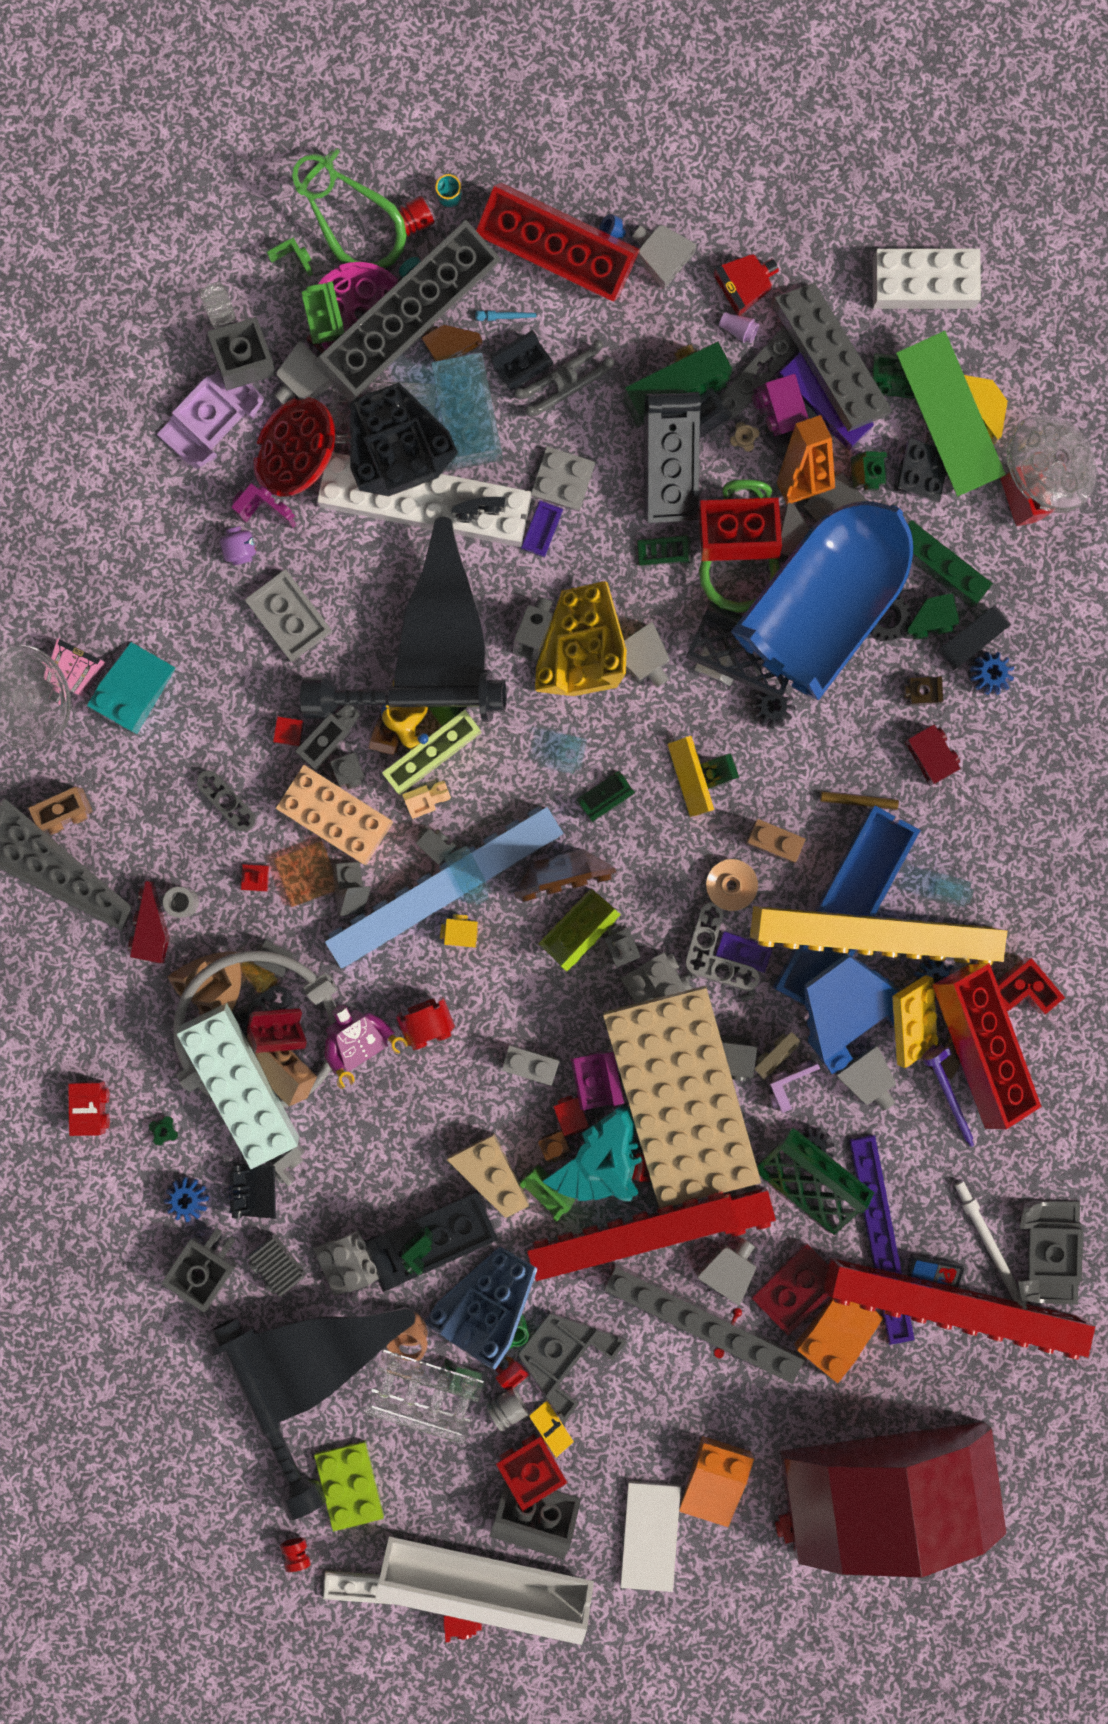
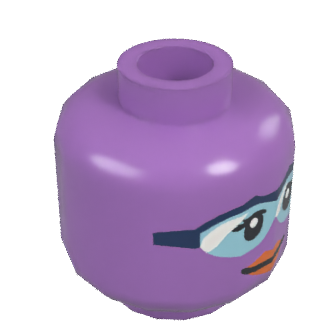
M241 526L226 529L227 535L222 536L219 540L224 560L232 562L233 566L253 561L252 557L257 551L252 533L248 530L242 531Z

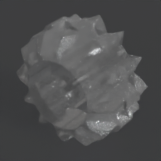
M220 282L210 283L199 290V297L212 327L217 329L235 322L236 314L223 284Z

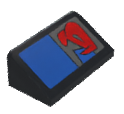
M911 1254L907 1276L958 1287L965 1266L961 1263Z

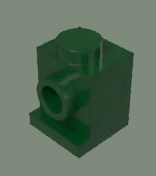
M865 451L850 457L853 488H864V492H874L879 490V486L886 484L884 458L887 457V452Z

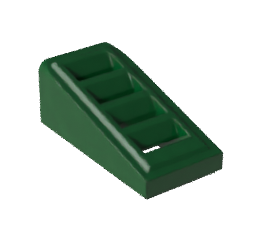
M688 535L637 540L639 566L692 563L691 537ZM678 543H682L683 556H678ZM658 544H661L662 558H657ZM667 544H672V557H668ZM646 545H651L652 559H647Z

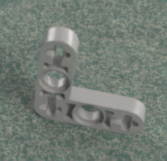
M714 903L705 904L700 911L687 955L686 970L693 976L743 991L753 990L759 982V974L756 969L712 955L723 919V910ZM711 908L715 909V914L719 916V918H714L711 927H716L715 931L708 927H700L701 923L706 926L708 916L704 912H709ZM700 933H708L711 936L712 942L709 946H701L698 943L697 936ZM693 948L702 952H709L708 956L703 953L701 963L705 965L700 967L698 971L693 969V964H690V961L696 960L698 952H693ZM720 964L726 965L730 971L729 976L726 978L717 977L715 974L716 966ZM734 968L739 969L738 975L745 976L746 972L751 973V978L754 979V982L744 985V980L738 977L735 978V982H731Z

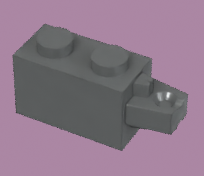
M346 705L335 715L330 713L295 752L315 770H318L352 733L350 730L361 714L352 705Z

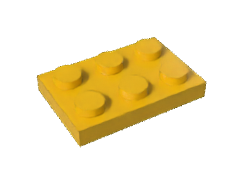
M926 975L892 996L897 1065L903 1068L920 1059L933 1044L937 1046L938 1043L935 991L932 986L934 978Z

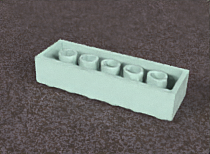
M225 1003L180 1025L177 1036L250 1169L297 1147L299 1135L279 1098L272 1090L259 1061L228 1004Z

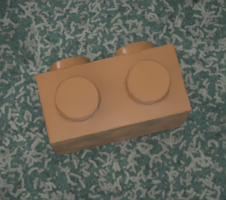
M73 787L28 808L35 825L45 833L49 832L50 835L64 830L63 825L70 822L78 824L87 820V815L93 812L83 788Z

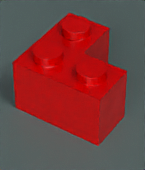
M1024 957L996 981L1007 1011H1010L1026 998L1039 1014L1046 1015L1065 999L1037 963L1029 957Z

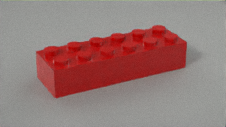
M502 182L494 185L476 230L483 239L613 302L620 297L640 249Z
M990 963L968 964L933 984V989L984 1128L1007 1130L1041 1108L1042 1106Z

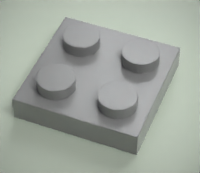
M547 446L531 497L580 512L596 462Z

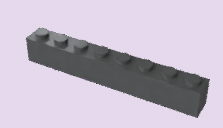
M614 1263L604 1284V1291L791 1384L794 1383L804 1362L801 1354L617 1263Z

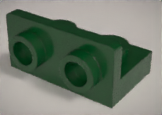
M874 353L872 359V378L883 396L915 399L897 355Z
M426 1226L402 1247V1265L409 1273L412 1274L415 1271L418 1276L423 1273L424 1263L421 1259L432 1249L433 1233Z

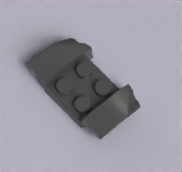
M1037 1200L1027 1202L1019 1222L1020 1229L1028 1228L1027 1277H1018L1022 1301L1025 1303L1078 1305V1288L1080 1282H1082L1083 1257L1080 1201Z

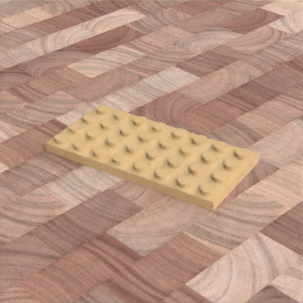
M706 985L603 1012L659 1207L681 1204L683 1201L692 1198L708 1197V1194L717 1191H723L724 1193L761 1183Z

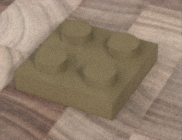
M792 1032L788 1036L783 1033L774 1042L776 1048L770 1054L764 1052L755 1061L757 1065L755 1071L765 1080L801 1044L800 1040Z

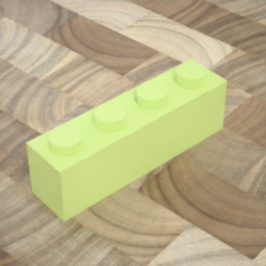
M464 710L432 734L427 743H420L382 772V774L395 791L401 795L482 732L466 710Z

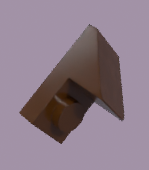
M380 712L368 749L394 755V753L398 752L400 738L395 731H392L384 724Z

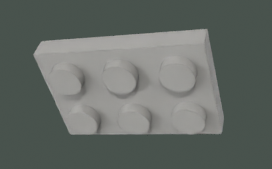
M286 569L245 599L246 603L291 662H294L333 632Z

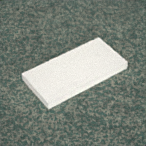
M628 1481L621 1588L673 1592L680 1485Z

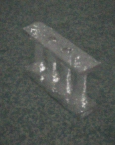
M384 1350L377 1371L385 1373L380 1391L372 1389L364 1414L464 1445L471 1423L470 1419L464 1417L470 1400L479 1401L484 1381ZM395 1376L410 1381L404 1399L390 1394ZM420 1384L435 1389L430 1406L414 1402ZM445 1392L460 1396L455 1414L439 1410Z

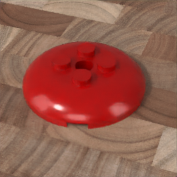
M306 397V399L302 400L292 399L280 406L271 415L260 432L257 444L262 446L258 457H255L253 460L254 473L259 485L266 488L272 495L288 497L301 493L319 479L331 459L335 444L334 421L324 404L311 397Z

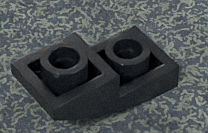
M482 497L459 503L452 507V518H457V521L461 523H472V520L479 519V510H484V514L499 515V512H505L506 497Z

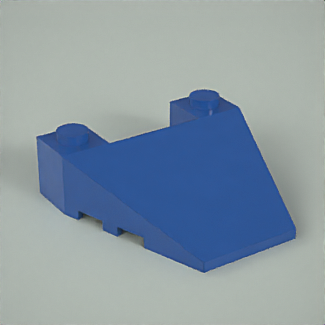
M849 954L840 958L804 985L805 1004L809 1012V1018L807 1019V1026L810 1029L808 1043L832 1075L845 1068L853 1060L846 1045L883 1018H886L894 1027L892 996L901 990L893 981L882 977L877 971L869 969L864 963Z

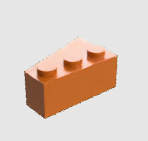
M821 415L795 424L777 479V486L786 505L835 489L832 437Z

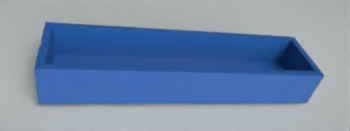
M875 805L870 807L814 911L874 917L921 830L901 819L895 820L894 824H891L889 822H892L896 816ZM799 944V949H793L773 989L806 1006L804 985L846 954L853 957L856 949H849L848 953L832 951L833 947H824V951H815L808 949V945Z

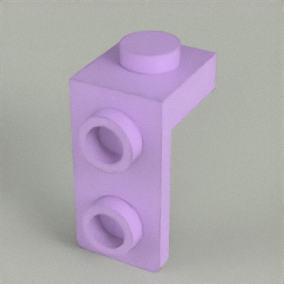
M810 1060L796 1065L797 1070L787 1074L785 1070L772 1076L773 1080L768 1082L772 1093L768 1096L774 1109L779 1108L782 1113L792 1109L782 1085L820 1069L818 1063L811 1064Z

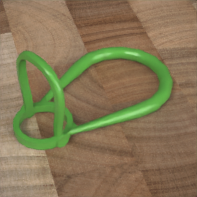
M339 148L333 149L325 157L318 154H307L300 158L294 166L292 174L296 191L300 195L307 197L326 242L337 260L343 264L361 262L354 260L343 251L314 200L329 194L335 185V180L339 178L377 204L391 217L396 230L394 247L385 258L378 262L369 263L384 269L395 264L404 251L407 236L404 219L396 206L379 193L334 170L332 162L340 153ZM307 160L319 161L301 184L298 178L300 165ZM324 167L328 169L330 174L328 188L317 193L308 191L306 188L318 172Z
M732 480L727 482L722 488L723 500L729 499L733 493L739 490L751 491L758 498H770L772 494V489L768 484L756 480ZM758 488L766 491L764 496ZM778 558L768 559L771 574L769 582L780 569ZM701 561L698 570L700 585L708 599L721 609L736 613L747 612L757 598L746 602H735L725 599L715 591L710 583L709 569L712 561Z

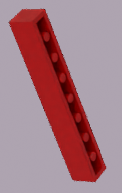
M717 1191L708 1194V1199L698 1201L697 1198L683 1201V1205L673 1208L672 1204L657 1208L658 1212L648 1215L647 1211L632 1215L633 1219L623 1221L622 1218L608 1221V1226L598 1228L597 1225H591L583 1228V1232L573 1235L572 1231L559 1234L557 1236L558 1239L548 1242L547 1238L532 1242L533 1246L527 1251L531 1265L537 1268L535 1280L548 1279L735 1229L738 1227V1220L730 1193L723 1194V1191Z

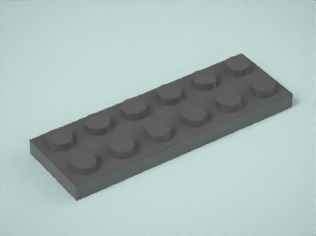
M815 283L782 294L772 300L773 308L848 432L884 418L892 412L891 407Z

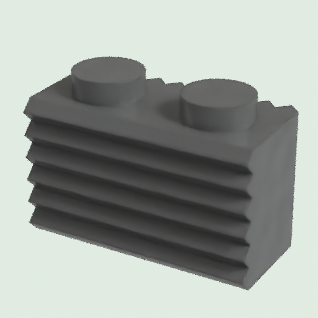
M275 1233L248 1255L250 1259L248 1264L256 1274L260 1272L266 1279L264 1282L266 1288L272 1294L277 1293L279 1297L307 1274Z

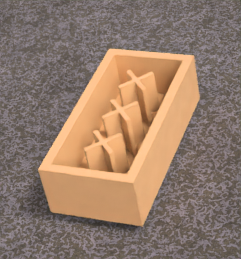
M305 765L302 766L276 807L280 812L364 865L368 863L393 824L392 820Z

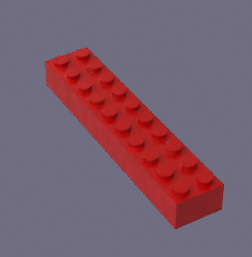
M831 1257L823 1286L829 1297L833 1298L834 1302L849 1306L850 1302L859 1304V1308L872 1312L879 1308L884 1310L885 1314L900 1318L901 1314L910 1316V1320L923 1324L930 1320L935 1322L936 1326L951 1330L952 1326L961 1328L963 1333L974 1336L981 1332L986 1334L987 1338L1002 1342L1003 1338L1012 1340V1344L1025 1348L1032 1344L1037 1346L1040 1351L1053 1354L1054 1350L1063 1352V1356L1079 1360V1356L1089 1358L1096 1326L1080 1316L1030 1304H1025L1027 1309H1022L1023 1306L1013 1300Z

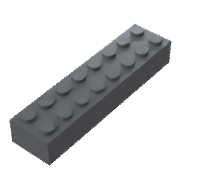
M465 220L318 357L315 365L351 403L493 270L501 258L469 222Z

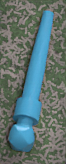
M488 310L486 313L484 311H476L475 313L476 321H484V319L496 321V319L536 318V313L495 312V310Z

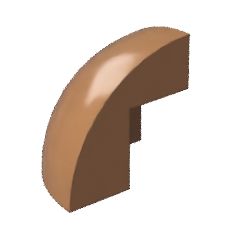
M219 952L201 957L180 967L167 977L181 997L190 981L202 969L214 961L236 952ZM240 963L219 970L198 988L191 1001L197 1005L200 1015L225 1003L228 1004L232 1012L241 986Z

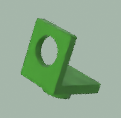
M294 237L267 252L271 263L294 251L308 277L313 275L308 264L311 258L304 246L299 248Z

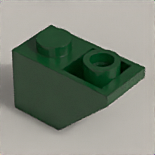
M953 593L926 599L905 631V638L912 636L913 640L927 638V633L937 631L938 635L953 632V627L959 624Z

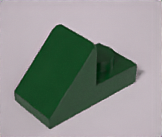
M731 753L700 764L708 789L740 778Z

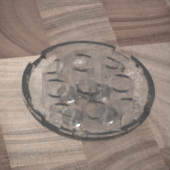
M1036 414L1021 421L1013 429L1014 433L1007 445L1008 467L1016 486L1027 499L1032 498L1041 504L1040 508L1054 513H1066L1079 508L1091 496L1097 479L1096 460L1088 440L1076 426L1056 415Z

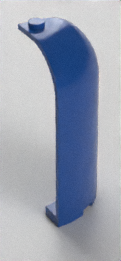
M860 501L841 506L822 517L809 530L731 632L749 654L755 652L764 660L762 666L777 678L782 674L793 682L791 687L811 698L819 700L904 587L912 564L913 540L902 510L895 505L889 506L874 501Z

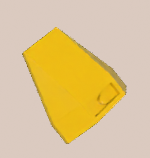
M601 581L561 591L536 665L535 691L578 696L618 687L626 675L627 649L608 582Z

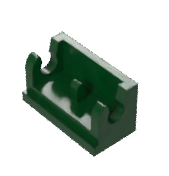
M617 771L576 800L591 823H593L633 796L635 792L623 774Z

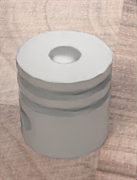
M174 887L166 892L163 898V906L169 915L186 918L192 916L197 911L199 899L197 894L190 888Z
M514 1388L498 1396L497 1400L493 1399L492 1404L490 1402L486 1404L491 1418L500 1431L505 1430V1427H510V1423L513 1425L529 1415L524 1402Z

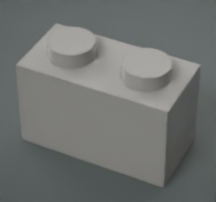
M510 1044L502 1071L552 1086L559 1059Z

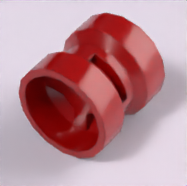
M304 1537L286 1540L280 1544L281 1553L285 1555L286 1559L284 1562L286 1572L301 1571L311 1565L310 1557L306 1555L307 1543Z

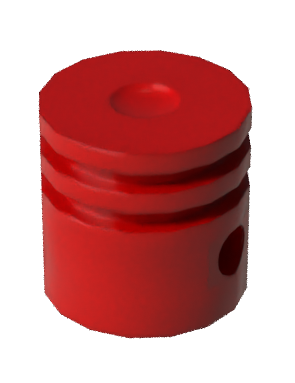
M421 195L406 202L404 207L403 205L399 206L398 211L404 219L407 238L410 237V233L414 235L416 230L420 232L435 224L429 207Z

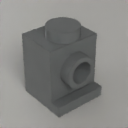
M427 825L416 836L419 839L416 844L438 865H441L457 847L453 842L450 845L446 844L449 838L439 829L433 832Z

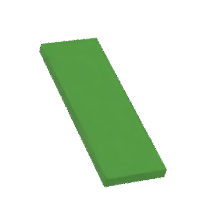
M944 330L897 352L896 355L956 496L958 497L1005 476V471L946 331Z

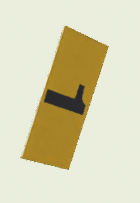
M548 1401L544 1402L529 1415L556 1458L574 1442Z

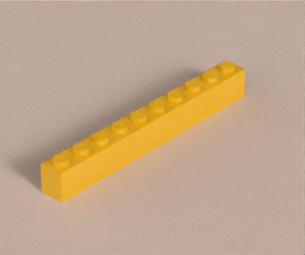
M753 906L750 938L757 940L758 945L774 947V942L783 943V947L799 949L800 944L808 945V949L815 951H824V947H833L832 951L848 953L849 949H857L858 954L873 955V951H882L881 955L888 957H897L898 953H906V957L912 959H921L922 955H930V959L936 961H945L946 957H954L955 962L969 963L970 959H977L979 964L990 963V965H993V961H1004L1007 931L986 926Z

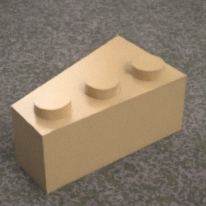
M495 1133L448 1156L447 1161L505 1218L529 1206V1201L523 1189L519 1186L520 1183Z

